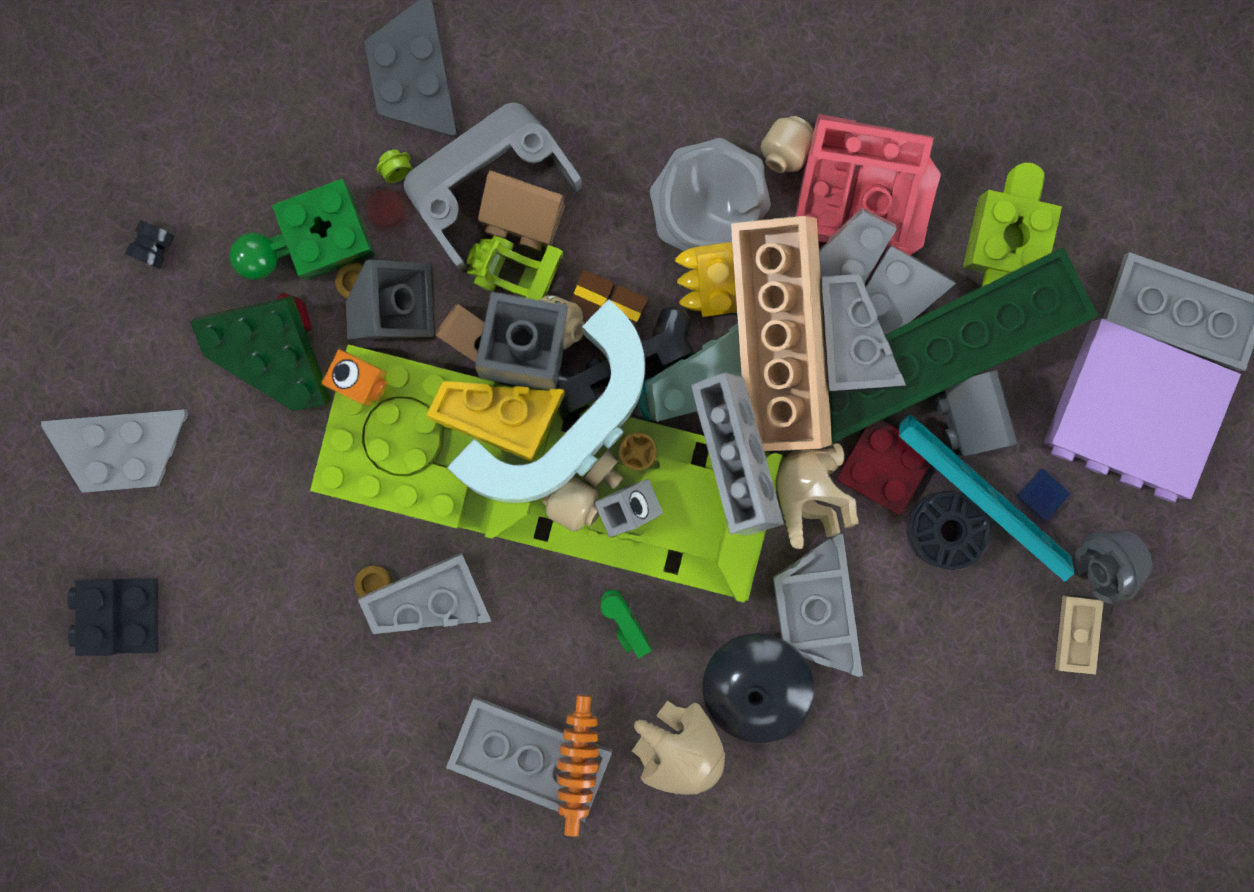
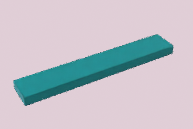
M908 415L900 423L899 437L1064 582L1074 574L1072 556L916 418Z

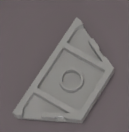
M183 409L41 421V426L82 493L160 486L166 471V464L177 444L176 439L183 422L187 419L188 411Z
M839 533L836 536L830 537L773 577L781 639L794 646L806 659L859 677L863 676L844 538L843 534Z

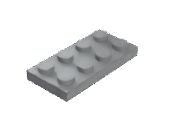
M1130 252L1124 254L1103 319L1202 359L1237 371H1246L1254 347V295Z
M474 696L446 768L558 812V804L567 802L558 799V789L566 786L558 784L557 774L566 771L557 768V761L562 757H570L560 754L559 751L562 743L573 741L564 739V731ZM588 742V744L595 745L599 749L598 757L588 758L599 762L598 772L586 773L597 778L596 784L592 788H583L593 792L592 801L582 803L591 808L612 755V750L596 743ZM583 817L580 821L585 822L587 817Z

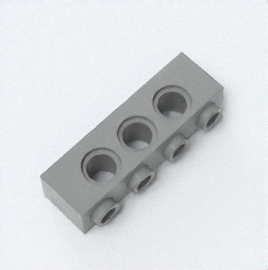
M725 372L691 385L730 534L752 535L783 525L784 522L745 379Z

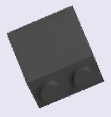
M491 292L475 365L480 379L546 391L556 389L563 356L568 305Z
M997 370L974 375L934 395L937 411L940 415L946 416L949 429L944 430L947 446L952 451L955 450L956 455L968 456L1017 444Z

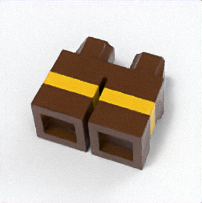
M583 269L571 302L581 308L583 321L586 323L609 300L614 289V283ZM617 285L611 302L628 317L635 328L648 303V298ZM584 335L581 337L579 342L583 343L585 339Z

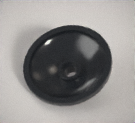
M745 634L727 641L713 654L703 677V697L711 717L728 734L747 742L767 743L785 738L796 731L805 721L813 703L814 680L807 661L790 643L769 634ZM753 691H758L762 694L763 699L754 701L750 698L749 694Z

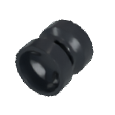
M140 220L135 229L137 238L134 242L129 243L125 254L161 269L165 260L163 256L164 249L171 246L175 235Z

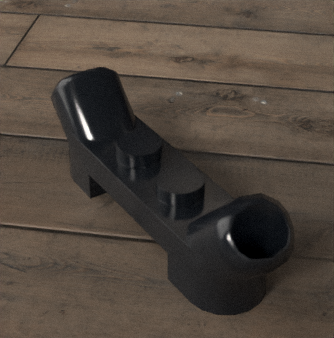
M670 306L663 308L659 312L651 339L641 343L645 366L654 362L660 373L679 360H685L695 354L686 339L691 324V318L686 311ZM605 356L589 362L585 366L586 370L577 375L563 370L559 371L556 389L564 390L565 393L558 408L562 420L570 419L589 410L596 402L593 391L609 384L611 368Z

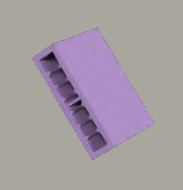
M1103 318L1094 320L1090 324L1043 444L1052 447L1051 454L1061 459L1073 461L1075 456L1087 461L1085 468L1102 475H1107L1108 471L1121 475L1119 481L1128 486L1141 489L1144 484L1156 489L1154 496L1172 503H1176L1177 498L1192 499L1241 374Z

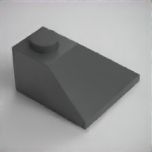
M366 260L346 301L347 340L433 338L434 317L431 264Z

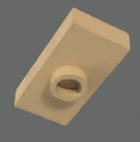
M1062 595L1055 669L1096 675L1103 601L1100 599Z

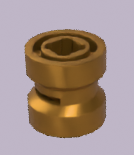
M632 433L622 440L619 446V456L626 467L632 470H643L654 463L657 456V447L650 436L644 433Z

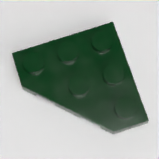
M293 296L203 315L190 321L204 357L290 410L296 411L322 406L331 400L327 386L322 384L324 378Z

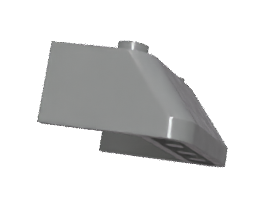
M519 103L505 104L412 169L405 178L404 189L407 196L461 272L468 268L442 232L454 223L459 213L457 200L451 193V190L506 151L513 148L522 160L529 163L540 162L550 155L574 190L577 192L582 189L581 177L550 133L525 106Z

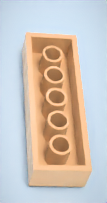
M799 216L731 223L742 377L745 379L764 451L821 449L832 445L817 218Z

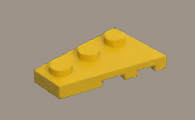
M442 381L426 416L429 420L534 462L565 393L561 389L545 391L531 390L529 387L519 386L503 388L490 387L489 384Z

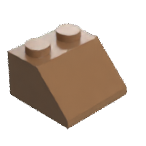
M489 170L478 221L482 226L486 227L484 231L486 234L499 236L504 239L509 234L520 238L519 244L521 246L540 252L542 246H552L565 208L563 196Z

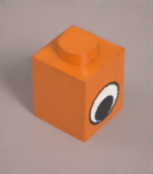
M338 349L322 384L363 405L370 406L373 400L378 402L382 397L388 383L384 380L387 372L348 352Z

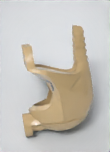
M839 443L829 445L828 449L794 450L780 462L775 483L786 526L788 527L787 532L791 539L790 543L794 548L802 549L803 547L802 517L806 519H820L824 525L826 537H833L840 533L836 512L831 507L820 505L814 500L841 507L845 528L859 524L855 499L840 491L828 476L844 462V452Z
M667 701L657 714L658 718L676 731L683 730L680 734H671L669 731L654 726L645 720H637L635 722L634 728L641 735V738L632 752L640 757L645 767L641 775V780L645 784L674 794L696 795L707 791L718 782L725 765V752L713 724L698 703H693L688 708H681Z

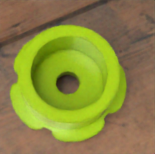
M397 149L389 150L380 157L376 170L380 176L384 177L386 182L397 183L406 178L407 174L412 170L409 162L411 156L407 152L400 153Z

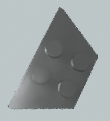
M418 0L364 41L377 114L379 117L404 122L421 129L432 130L452 138L458 137L433 0Z

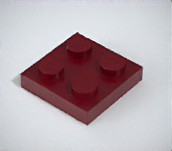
M880 420L863 429L835 479L901 516L930 463L899 437V429Z

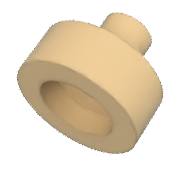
M607 450L584 479L594 488L604 480L615 489L623 479L613 469L619 458Z

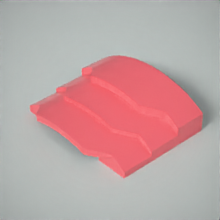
M818 114L804 169L795 217L809 216L817 218L819 249L829 241V237L862 207L896 224L897 227L868 279L890 244L909 255L922 248L941 177L940 171L930 158L934 140L933 136L897 131L892 128L857 123L856 120Z

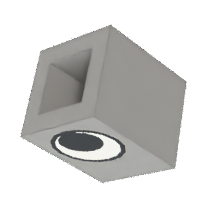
M649 479L622 488L595 502L609 537L635 529L663 514Z

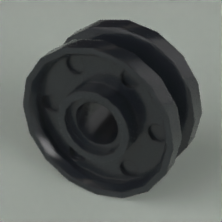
M942 491L929 494L917 502L909 514L906 532L909 545L918 558L931 566L956 570L967 568L981 558L989 545L991 527L987 513L967 495L952 491ZM950 520L955 525V534L951 539L945 540L941 535V527L946 521Z

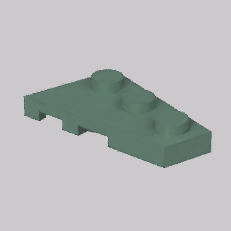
M738 323L729 328V332L717 340L712 339L701 346L702 350L686 360H679L645 382L649 417L651 420L657 422L698 411L691 386L695 383L725 372L742 377Z

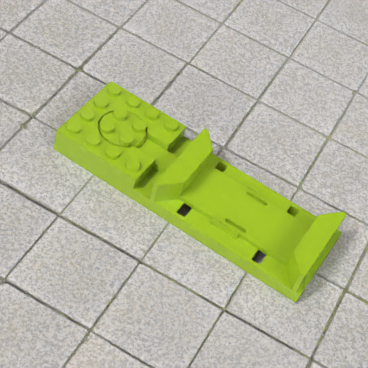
M347 345L346 352L386 371L384 380L388 383L378 402L373 400L370 406L363 405L337 391L335 392L310 491L454 528L460 527L484 533L485 537L491 539L499 537L734 597L739 602L744 603L745 600L748 601L766 530L752 535L730 534L710 454L708 453L705 468L691 464L696 442L707 445L705 436L629 417L620 427L624 431L621 437L610 448L603 445L593 455L597 459V463L607 450L611 451L619 458L613 469L623 477L615 489L602 480L596 486L599 493L598 500L622 488L649 479L663 514L635 529L609 537L599 514L591 527L585 524L580 530L573 532L553 521L548 541L534 538L539 516L550 519L546 514V505L543 504L544 497L529 502L507 503L489 499L470 489L447 467L475 438L429 420L426 416L442 381L489 384L490 387H514ZM558 410L534 462L545 456L567 433L561 431L564 420H562ZM587 411L581 413V414H580V418H581ZM632 433H644L650 436L657 447L655 461L646 469L632 470L626 467L620 459L619 446L622 440ZM475 439L493 457L503 463L519 466L533 463ZM764 451L776 493V476L780 462L785 456ZM576 473V474L574 475L575 477L579 478L580 480H582V481L586 482L587 484L591 485L590 483H588V482L584 479V477L587 475V473H585L583 476H580L578 473ZM669 549L683 553L678 574L664 571Z

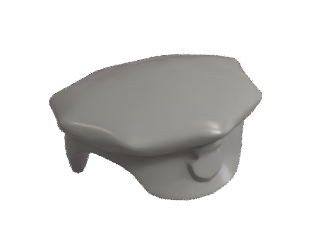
M719 137L675 150L650 189L659 238L682 251L698 246L732 242L731 223L763 220L771 206L762 159Z

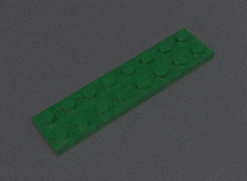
M1062 247L885 334V338L890 345L892 355L906 385L829 391L828 389L832 443L1098 317L1065 248Z

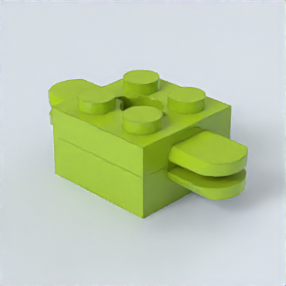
M1033 163L1017 165L1008 173L1003 193L988 190L979 196L963 268L985 273L982 286L1052 253L1062 206L1040 202L1045 175L1038 165Z

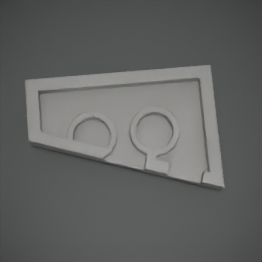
M462 553L358 598L373 634L418 630L419 628L434 626H456L472 622H491Z

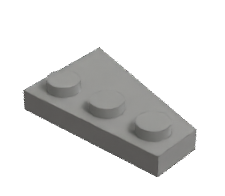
M862 207L829 237V241L819 249L821 277L860 274L865 284L897 230L896 224Z
M890 244L866 282L865 287L885 335L911 322L953 287L956 282Z
M861 275L821 277L829 391L905 386L906 384L880 326L878 316Z

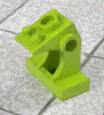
M495 235L492 240L481 239L479 244L475 243L467 258V264L470 265L467 273L476 277L473 284L491 292H494L497 286L520 297L540 300L547 295L563 257L562 250L548 245L542 261H536L512 251L514 246L512 242ZM506 259L526 267L518 286L498 277Z

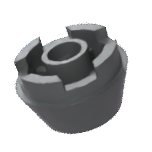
M1128 530L1092 533L1087 536L1083 546L1075 551V563L1079 575L1081 576L1086 573L1090 582L1096 587L1092 594L1101 601L1110 604L1118 600L1127 601L1132 599L1153 570L1152 558L1146 545L1137 535Z

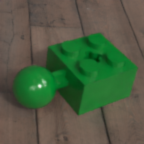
M342 178L273 204L272 207L282 234L269 238L257 232L245 233L233 242L229 252V259L232 268L241 277L248 280H261L268 277L275 270L278 259L291 255L298 276L307 281L339 269L346 264L355 263L376 254L351 188ZM323 223L332 226L327 229L328 236L325 238L317 233L320 225Z

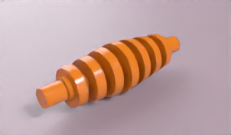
M577 694L576 710L572 714L567 715L566 723L574 725V728L564 729L563 738L573 742L562 743L559 753L570 757H562L557 761V768L566 771L557 774L558 784L566 786L558 789V799L567 802L558 804V813L566 818L564 835L571 837L579 836L580 820L583 817H587L590 811V807L582 803L591 802L593 792L583 788L594 787L597 778L586 773H596L599 768L598 761L588 759L598 757L599 749L595 745L588 744V742L598 741V732L589 729V727L598 726V718L590 712L592 696L586 694Z

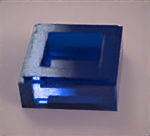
M1040 469L1016 497L1043 521H1047L1071 493L1047 471Z

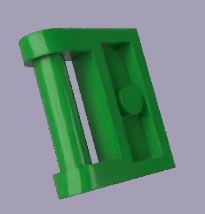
M610 589L603 593L601 597L602 614L607 618L615 619L620 628L616 629V636L626 653L634 651L639 659L651 652L648 638L620 592Z

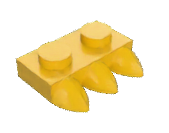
M732 242L693 247L675 258V262L679 265L694 269L683 274L677 280L679 285L687 289L696 290L685 295L679 301L680 305L693 311H701L702 317L737 312Z

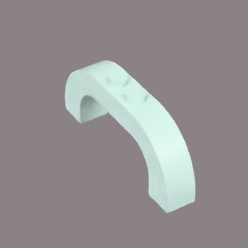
M608 300L582 327L583 335L605 355L611 368L610 382L604 394L545 456L531 464L519 466L503 463L493 457L474 439L447 467L470 489L489 499L507 503L538 500L557 491L576 473L580 476L587 473L597 461L593 455L603 445L610 448L621 437L624 431L620 427L635 409L641 395L645 362L642 344L637 331L628 317L614 303Z

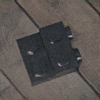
M88 578L75 580V587L69 589L67 597L69 609L75 610V625H70L68 630V644L70 647H75V656H111L124 653L158 652V578Z

